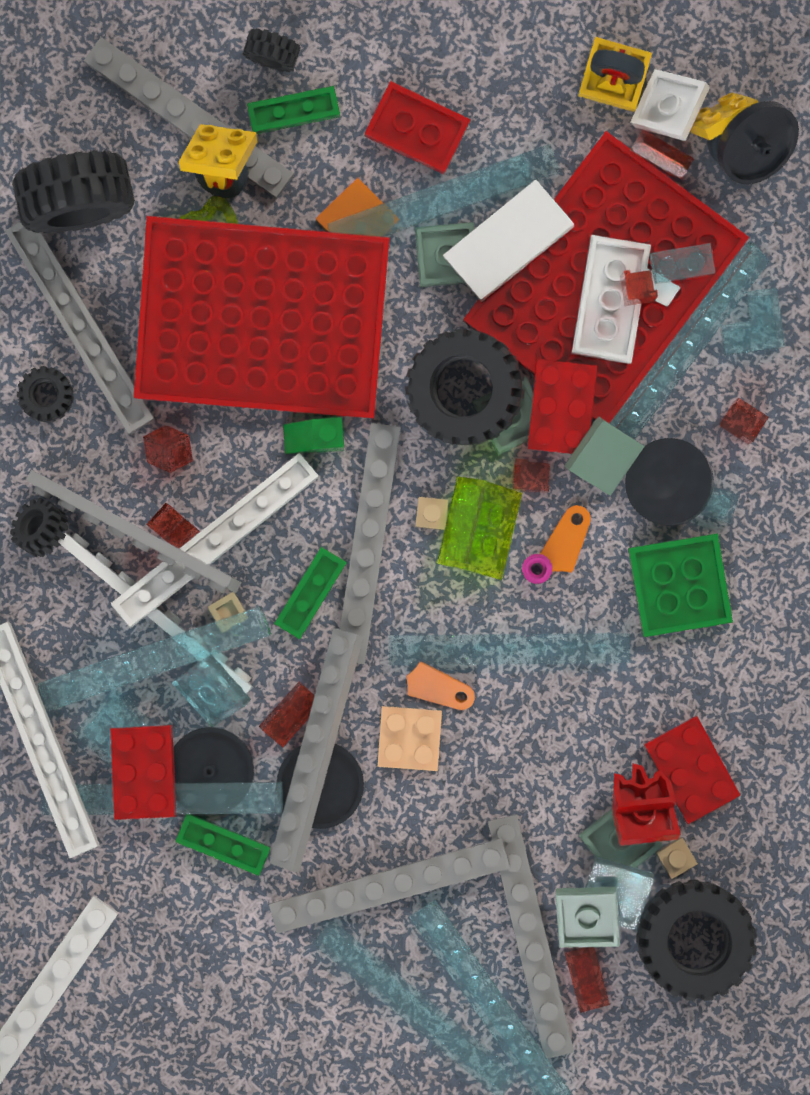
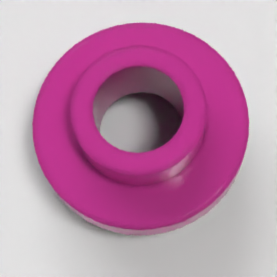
M533 554L528 556L523 562L522 572L529 582L541 584L550 578L552 564L546 556ZM540 563L543 566V571L540 574H534L531 571L533 564Z

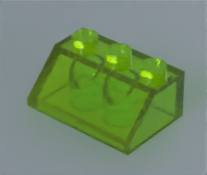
M457 476L436 564L502 580L523 493L485 480Z

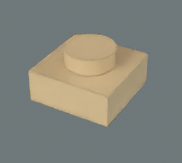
M419 497L416 527L445 530L448 500Z
M234 592L208 606L222 633L249 618Z
M682 837L656 852L671 879L698 864Z

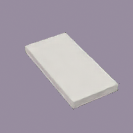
M534 180L447 251L443 257L482 302L574 227V223L539 182Z
M591 235L571 354L627 364L632 363L651 245Z

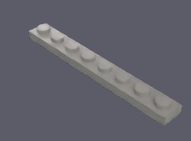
M102 37L99 38L83 60L89 67L191 139L200 124L229 128ZM256 146L246 162L249 171L248 179L276 199H278L294 176L293 172Z
M20 222L5 230V233L127 433L131 435L154 421L155 419L143 399L134 398V384L42 233H35L32 230L28 231Z
M371 423L340 624V630L364 636L357 660L358 664H365L401 430V427Z
M31 470L26 481L35 485L33 491L47 499H50L51 495L58 497L60 500L57 504L71 512H74L76 508L84 511L82 518L97 526L100 521L108 524V532L121 539L124 538L125 534L134 538L132 545L147 553L150 548L158 551V559L171 566L174 565L175 561L184 565L182 572L197 580L201 575L210 579L208 586L223 594L226 589L236 593L242 583Z
M333 628L269 862L292 872H300L364 638V636Z
M514 814L489 820L487 822L492 840L503 839L510 863L509 869L499 872L544 1058L549 1059L574 1053L518 816Z
M498 838L272 902L269 904L278 934L510 868V863L503 839Z

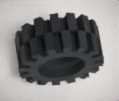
M256 28L249 30L243 49V56L248 60H252L251 62L255 64H260V66L289 73L294 71L301 47L295 43L296 41L288 39L284 35L280 36L278 35L279 33H271L269 30L264 29L262 31Z
M40 366V369L33 368L31 373H25L22 376L24 380L22 382L19 381L17 397L19 398L18 403L20 407L23 408L27 415L40 422L56 421L55 419L64 417L66 411L69 412L71 409L70 404L74 401L72 395L74 390L69 379L63 373L52 367ZM44 383L52 384L57 391L55 401L48 406L39 405L34 397L36 388Z
M38 498L37 501L34 499L30 500V506L24 504L22 506L24 510L22 513L19 511L16 513L15 516L18 519L17 521H12L11 525L15 528L10 530V534L13 536L11 539L15 545L34 557H44L45 552L48 554L53 552V546L58 548L61 545L58 543V540H64L66 536L62 532L68 530V525L65 524L68 522V517L65 516L64 511L48 500Z

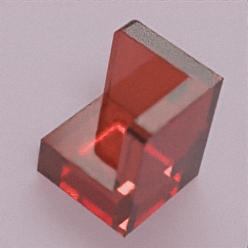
M630 270L622 272L620 281L624 306L654 302L657 299L658 291L654 290L651 270L630 273Z
M737 398L719 425L749 445L754 442L769 416L742 399Z
M165 425L143 436L146 459L149 464L172 473L193 461L188 434Z
M516 458L514 460L512 491L548 493L550 485H548L550 465L548 463L528 462V459Z
M165 503L146 524L165 542L178 549L200 533L194 525L182 517L168 503Z

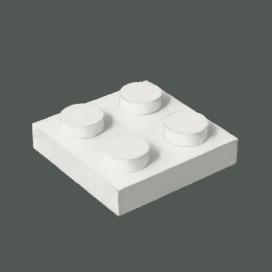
M654 69L631 119V124L639 129L686 141L710 87L704 81Z

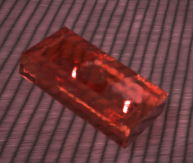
M646 130L641 131L631 148L632 152L638 154L646 161L661 167L669 176L680 179L684 178L694 160L693 157Z
M299 681L259 727L281 747H284L309 719L315 694Z
M582 947L564 952L580 1013L610 1005L595 948Z

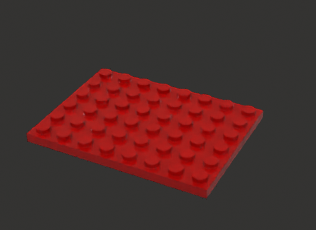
M605 131L554 199L574 223V227L484 301L481 302L478 299L462 322L473 330L490 335L505 344L511 354L516 357L519 364L533 375H536L537 359L597 365L592 419L596 420L599 416L610 423L749 239V236L609 132ZM591 235L651 245L647 268L680 287L668 306L643 294L631 364L571 354Z
M147 216L134 398L374 419L390 237Z

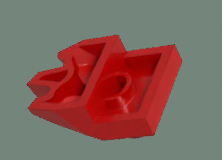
M632 763V778L630 780H626L621 774L614 773L612 811L620 846L679 839L681 832L674 810L676 803L671 781L660 770L655 772L653 778L648 779L643 766Z

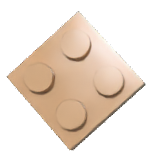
M382 706L377 767L438 771L442 711Z

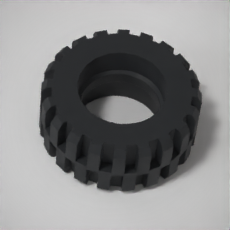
M78 151L72 154L48 157L20 169L15 174L12 184L20 223L28 231L32 230L35 233H63L106 224L114 219L123 217L124 214H128L135 202L127 162L118 153H112L111 151Z
M455 329L454 332L438 334V338L435 340H428L423 345L424 349L420 353L417 352L412 359L415 361L412 369L408 368L406 377H409V385L405 386V394L410 399V403H408L410 412L414 413L417 417L415 421L420 427H424L429 435L449 444L478 445L497 438L504 429L507 430L513 424L511 421L515 415L519 414L521 409L519 407L521 398L524 399L525 390L522 389L524 377L523 372L518 367V360L511 354L505 344L480 331ZM462 359H470L482 364L488 370L493 382V392L489 403L482 411L471 416H458L448 411L441 403L438 393V384L443 371L451 363Z
M688 880L685 883L678 881L672 883V887L666 890L662 888L656 893L657 897L652 902L649 900L645 905L646 911L643 916L640 915L638 921L639 933H636V942L638 943V953L645 969L660 987H663L668 993L676 997L678 995L684 997L685 1000L695 1001L696 998H702L703 1001L713 1000L715 995L719 994L723 997L730 993L728 990L734 984L738 987L744 981L741 977L745 971L750 972L753 966L750 963L751 958L756 956L757 946L754 945V939L757 938L756 928L751 923L753 920L751 915L734 895L708 881ZM692 911H701L712 915L720 923L724 932V944L720 954L713 962L701 968H689L681 965L673 958L668 947V934L672 925L682 915Z

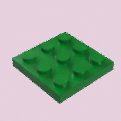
M718 533L628 548L643 637L733 623Z

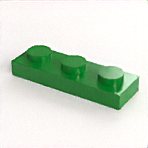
M334 86L247 103L252 132H256V134L340 117Z
M321 547L274 624L296 638L301 639L347 562Z
M189 813L186 814L175 841L258 876L261 874L271 846Z

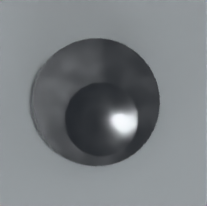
M774 101L758 102L742 110L730 121L720 138L717 149V159L720 168L729 178L740 184H755L773 176L787 163L797 145L799 126L796 117L784 105Z
M676 438L658 439L645 445L627 471L625 478L626 493L633 508L645 519L663 526L681 525L697 517L710 501L714 486L713 471L705 455L689 442Z
M204 727L189 732L174 746L176 800L185 808L198 814L217 815L233 809L247 796L254 780V761L247 745L236 734L218 727Z
M336 743L334 744L312 825L314 829L331 828L343 823L356 811L362 799L364 778L361 767L347 749ZM301 746L288 754L278 771L276 789L283 809Z

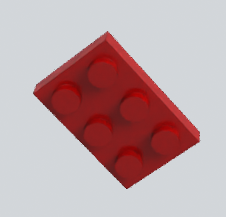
M390 81L364 133V137L445 175L471 119Z
M537 359L528 439L529 450L573 454L591 428L597 365Z
M698 716L686 720L643 744L657 770H660L671 781L676 805L687 824L741 796Z
M173 725L110 728L114 820L176 817Z

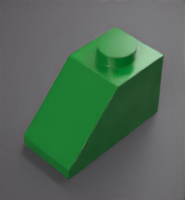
M342 417L310 419L283 425L285 455L345 451Z

